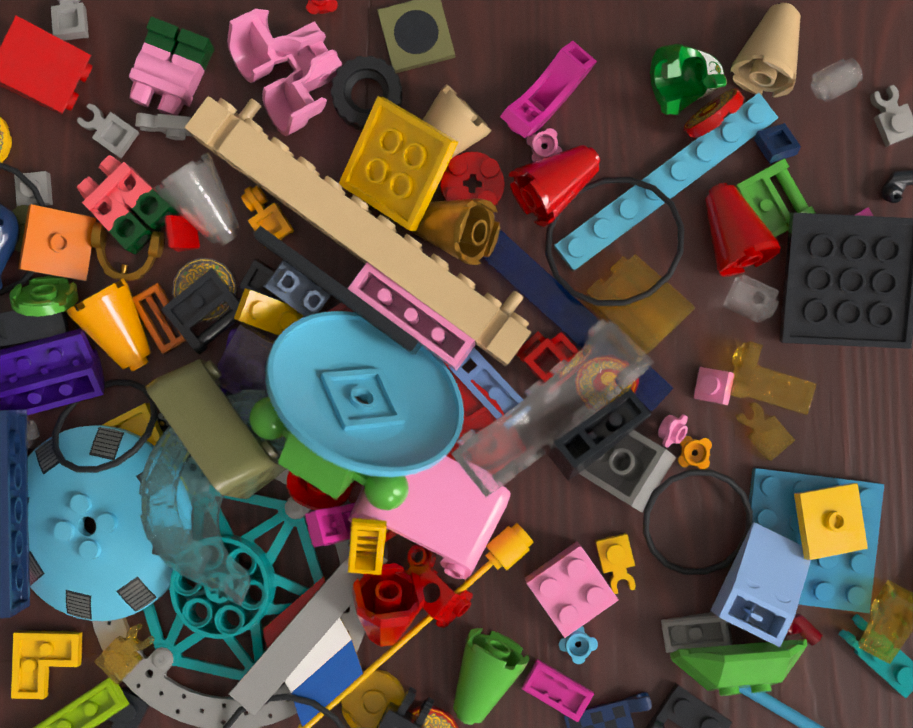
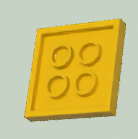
M377 96L339 184L409 231H417L458 141L388 99Z

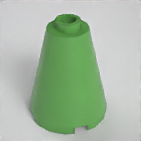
M483 628L471 629L466 638L453 704V710L457 714V718L468 725L481 723L523 672L529 661L528 655L525 657L521 655L523 648L518 643L495 631H491L490 635L481 634Z

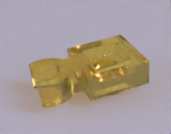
M749 341L743 343L742 347L738 346L732 359V365H735L733 372L735 375L731 396L745 398L750 377L754 375L763 345Z
M752 402L749 406L755 412L754 418L748 420L743 413H739L736 415L737 419L742 425L750 426L754 430L747 437L768 461H772L791 445L795 439L775 416H770L765 420L762 407Z
M141 623L128 630L126 640L122 636L115 638L94 661L116 684L121 683L144 659L137 651L149 647L155 639L151 635L144 642L138 640L137 632L143 627Z

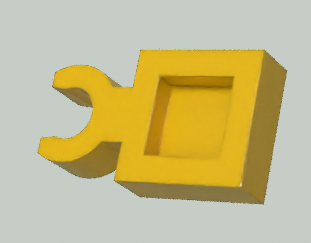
M623 533L595 540L602 572H612L609 586L614 594H618L617 583L621 579L628 581L630 590H635V581L626 570V568L635 566L628 534Z

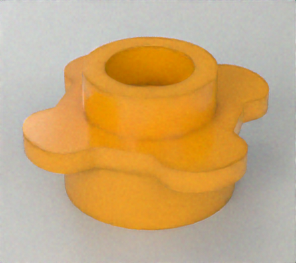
M685 436L680 442L682 451L678 457L679 465L685 468L689 465L697 466L699 469L708 468L710 465V449L712 448L711 441L707 438L695 440L690 436ZM693 450L698 451L696 456L692 455Z

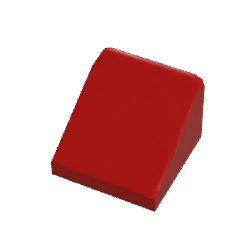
M175 215L166 216L165 226L168 247L177 252L195 250L200 247L195 218Z

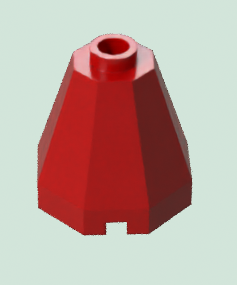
M397 563L382 565L381 575L363 574V577L360 580L357 579L352 586L357 616L369 640L380 647L395 645L424 606L425 597L419 576L411 572V576L403 572L404 567Z

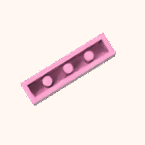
M368 262L348 287V290L409 333L424 348L456 371L476 345L474 339Z

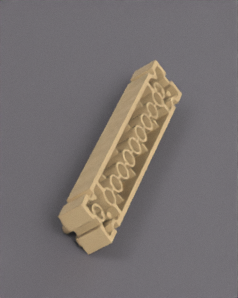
M207 96L184 127L199 143L365 264L367 262L459 328L474 339L477 346L502 365L507 366L531 334V331L526 328L529 323L514 312L523 300L521 294L513 290L503 305L487 292L484 296L480 295L474 290L476 284L461 273L457 277L448 271L449 264L434 253L431 257H428L422 252V245L408 234L402 238L396 233V226L381 214L376 219L371 215V211L368 209L369 206L355 195L351 199L346 197V193L342 190L343 187L331 177L326 176L323 180L319 177L320 174L315 170L316 167L301 156L297 160L294 159V155L289 151L290 148L279 139L273 137L271 141L268 140V136L263 132V129L252 120L261 108L257 101L250 99L240 114H238L237 110L224 99L220 98L216 102L210 96Z

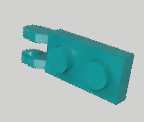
M856 614L852 618L854 624L868 634V636L862 643H859L853 634L844 629L838 635L854 649L853 652L906 699L913 691V661L883 633L873 628Z

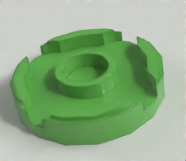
M57 276L34 278L29 280L28 286L22 288V284H18L10 292L12 309L16 313L25 316L54 315L73 307L78 301L77 285L74 282L69 284L68 279Z

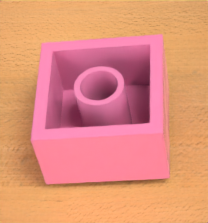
M577 541L525 577L527 585L564 638L618 601L614 592Z

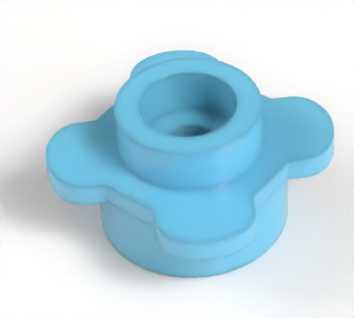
M583 626L559 641L560 650L566 651L572 657V661L575 664L584 663L585 658L590 655L591 651L596 650L598 647L597 640L594 637H589L584 632ZM577 641L581 642L580 647L575 646Z

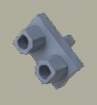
M282 260L276 271L263 286L304 317L319 313L331 296L284 260Z

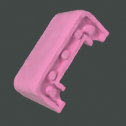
M447 456L425 471L406 476L409 484L408 496L404 503L396 509L380 510L375 508L367 500L364 486L362 487L348 521L352 522V518L387 521V529L442 556L441 565L447 575L464 580L471 576L511 496L510 491L501 484Z

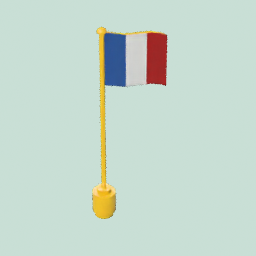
M518 523L512 527H506L486 545L489 552L485 556L489 561L454 592L460 594L492 566L497 570L502 566L506 571L509 570L530 551L528 547L534 543L533 540ZM324 576L263 628L267 648L325 583ZM428 614L363 672L352 638L339 617L284 682L292 695L315 700L328 710H331L433 618ZM294 702L301 722L298 728H311L324 716L323 713L313 706Z

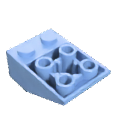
M753 522L711 611L719 618L780 647L795 617L811 560L804 559L802 545Z

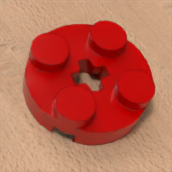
M465 152L450 159L441 178V193L445 201L480 198L491 201L496 206L503 196L504 176L498 162L488 155L480 152ZM471 176L476 177V180L482 183L481 187L475 189V193H470L469 188L463 186V182L468 181Z

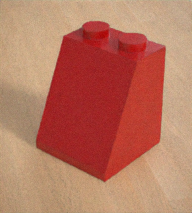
M15 16L0 47V87L61 115L65 109L71 111L79 96L78 93L74 92L79 80L85 83L93 65L88 63L91 55L32 23Z

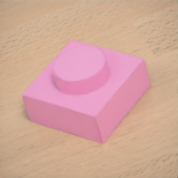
M700 367L693 398L728 405L734 373Z

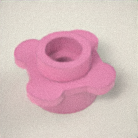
M548 128L546 131L527 137L526 142L531 146L533 152L531 157L533 162L562 152V148L558 146L557 132L554 129ZM543 143L547 144L546 149L541 147Z
M682 414L680 418L668 415L664 418L658 430V436L663 439L664 447L668 448L672 443L678 444L685 438L688 430L685 425L688 419L686 415Z

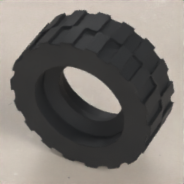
M369 55L368 57L357 56L356 59L346 61L342 68L339 67L336 71L337 75L333 77L331 96L334 107L339 117L344 120V123L348 126H353L356 130L360 131L364 128L372 110L362 109L352 100V88L359 80L369 78L377 81L382 87L384 98L398 106L402 105L403 92L398 74L396 75L395 69L391 65L386 64V61L381 58L376 59L374 56Z

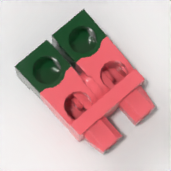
M109 155L99 166L108 177L99 185L89 176L77 186V189L85 199L82 203L125 250L136 255L151 240L153 232L131 209L158 232L165 226L166 216L176 215L178 211L132 167L125 162L121 163Z

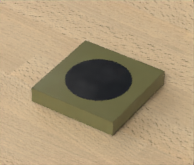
M412 0L378 9L388 53L395 73L455 58L441 0Z

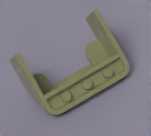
M198 359L149 383L145 387L149 396L207 479L220 494L248 499L287 470L278 464L275 457L279 454L268 439L262 442L253 435L219 387L221 383L218 379L222 374L211 360L206 362L203 359Z

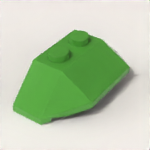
M806 639L783 641L780 647L770 642L684 648L670 653L671 661L707 691L719 690L720 696L740 694L739 688L750 687L751 693H764L772 691L771 685L783 682L808 645Z

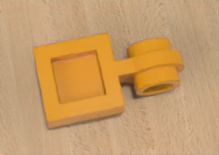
M258 185L253 188L249 186L244 189L245 193L241 195L244 204L251 212L254 210L258 212V214L248 220L255 232L259 226H262L281 240L294 231L277 203H273L265 208L264 204L268 202V199Z

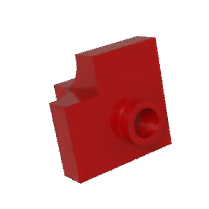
M538 331L515 354L547 389L554 385L583 357V354L562 332L549 339L545 338Z

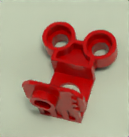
M418 544L412 546L407 555V560L411 567L408 570L403 569V572L410 576L411 572L418 575L422 589L430 583H435L439 586V598L432 603L424 600L423 609L433 619L437 620L435 624L438 627L445 628L456 617H460L468 611L471 606L470 601L473 593L467 590L460 594L454 592L437 575L438 572L433 568L436 554ZM422 551L423 559L416 562V553Z

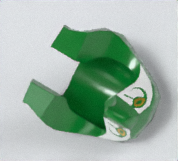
M678 43L658 48L652 58L650 68L651 85L655 98L659 105H661V112L666 115H679L691 103L726 86L727 79L721 63L707 52Z

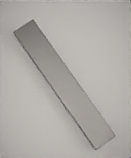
M349 555L230 691L229 695L253 716L257 714L354 601L352 586L357 579L360 580L363 577V574L348 573ZM383 557L382 565L388 562L385 557Z

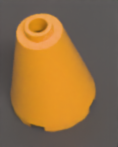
M124 278L76 305L79 310L78 312L74 306L66 310L69 317L122 369L129 367L131 371H135L149 362L146 356L151 354L128 283H126Z

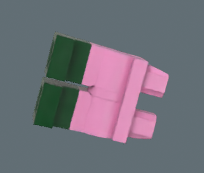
M151 16L146 27L148 34L136 58L134 68L131 69L129 78L133 81L129 98L136 104L148 107L153 94H158L162 96V99L157 109L163 114L178 116L183 105L190 107L193 100L192 96L215 49L209 38L183 28L180 31L178 26Z

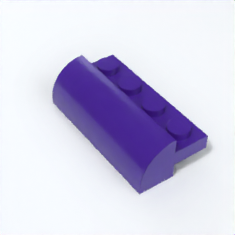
M81 328L0 350V410L27 409V415L104 395L105 380L98 352L96 349L92 350L85 332Z

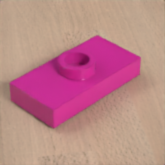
M536 659L521 686L522 690L576 722H579L594 695V692L539 659Z

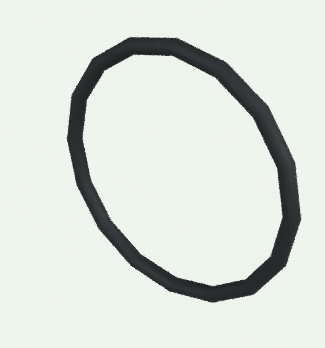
M131 379L104 382L105 388L111 386H131L142 391L150 401L151 417L145 433L130 450L117 459L98 466H78L66 460L59 449V432L64 420L79 402L68 404L59 415L52 432V451L60 464L77 473H98L119 466L136 454L151 436L158 417L157 406L149 396L145 385Z
M688 469L668 477L653 491L643 513V535L649 551L664 567L684 575H707L727 567L735 560L752 525L753 511L746 492L731 477L712 469ZM689 476H712L728 483L741 497L746 511L745 533L737 549L724 561L707 568H683L667 561L655 548L649 532L650 512L657 497L673 482Z

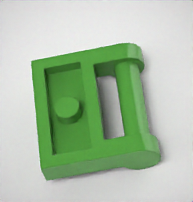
M786 159L775 163L735 186L775 237L789 230L790 213L773 185L771 177H777L797 213H816L812 206L809 207L787 170L790 166Z

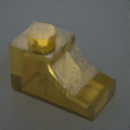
M888 580L871 605L870 620L858 644L860 649L890 664L913 631V593Z

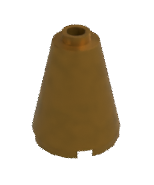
M477 198L436 201L429 203L417 231L412 232L466 264L478 265L481 263L479 260L483 256L489 257L493 252L499 236L500 222L495 221L493 212L498 213L493 203L488 200Z

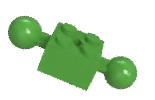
M269 396L258 400L253 405L249 416L253 431L261 438L275 440L281 437L287 438L278 464L290 470L294 475L303 478L335 499L354 481H357L364 486L365 495L369 503L380 510L396 509L406 500L409 492L406 476H373L340 467L322 458L301 443L284 425L276 413Z

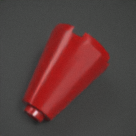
M579 145L517 167L509 173V177H514V182L510 183L511 191L525 214L528 215L532 212L538 218L534 222L539 226L545 227L556 219L599 172V155L593 148Z
M721 183L709 190L705 203L717 270H719L722 277L744 273V267L754 264L756 268L780 253L781 247L778 240L734 185Z

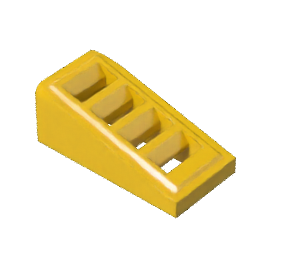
M352 518L348 573L381 575L387 521Z

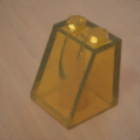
M636 254L629 260L623 256L610 268L614 274L606 282L600 278L587 292L591 295L590 297L597 300H625L648 291L662 277ZM668 282L662 285L652 296L626 306H596L585 301L637 357L648 354L695 309L694 305Z

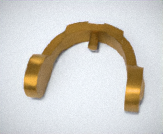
M101 222L94 223L91 245L93 248H96L98 261L106 275L113 279L124 278L126 281L142 279L143 275L152 268L156 258L161 257L165 237L164 232L153 231L145 264L136 272L127 274L128 265L122 264L121 272H119L107 260L105 253L107 229Z

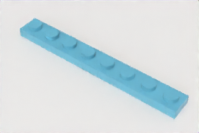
M758 93L744 103L737 112L724 118L720 126L697 138L641 181L655 185L671 199L756 136L757 131L764 130L776 121L778 116L762 95ZM634 185L555 244L554 248L573 272L665 204V202L651 190Z

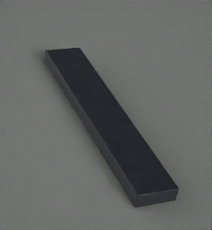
M259 226L253 234L259 243L408 352L416 354L421 348L422 344L262 226Z

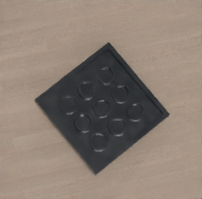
M790 212L779 341L781 343L912 349L913 218Z

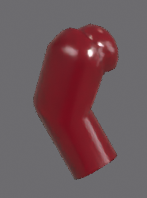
M795 614L784 639H787V635L800 634L813 646L821 640L823 635L803 615Z

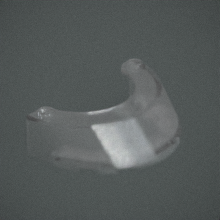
M603 319L587 332L591 338L585 343L579 353L569 362L565 359L549 371L552 377L544 384L540 380L525 391L528 397L478 433L471 429L457 441L460 447L452 455L485 497L500 489L515 478L517 474L546 454L543 449L544 446L548 444L552 447L554 441L604 408L621 394L624 388L634 383L646 372L645 370L654 365L653 360L614 321L607 323Z

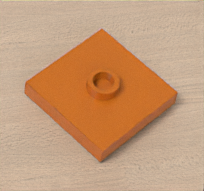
M32 204L28 205L18 269L86 281L92 249L91 234L97 218Z

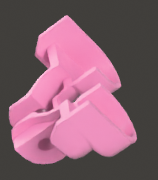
M254 9L230 21L227 39L229 52L239 72L250 83L271 73L275 64L286 61L289 63L294 72L287 78H281L263 88L262 93L264 107L272 123L282 135L288 136L303 128L310 118L322 112L327 99L321 97L314 101L309 92L331 81L337 75L336 71L339 67H342V62L338 58L336 50L328 51L323 43L326 38L325 33L320 30L315 21L286 36L273 38L268 26L269 10Z

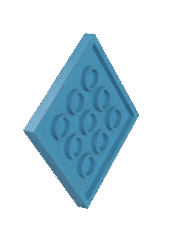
M753 468L749 503L753 511L752 523L755 522L800 545L802 543L794 493L848 483H858L868 549L811 560L798 604L870 613L884 484Z

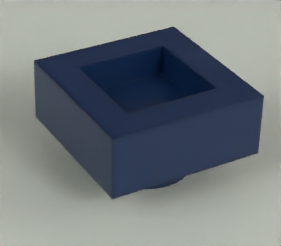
M785 123L757 131L754 138L769 164L795 156L801 148Z

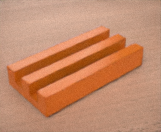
M156 283L134 296L133 301L137 313L157 347L165 355L173 348L179 347L186 340L182 335L176 337L154 300L152 294L156 293L163 307L170 302L162 286ZM146 299L168 336L169 343L166 344L141 303L142 300Z

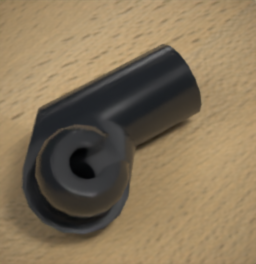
M913 169L891 173L882 187V197L885 201L898 203L903 199L901 195L906 186L913 185Z

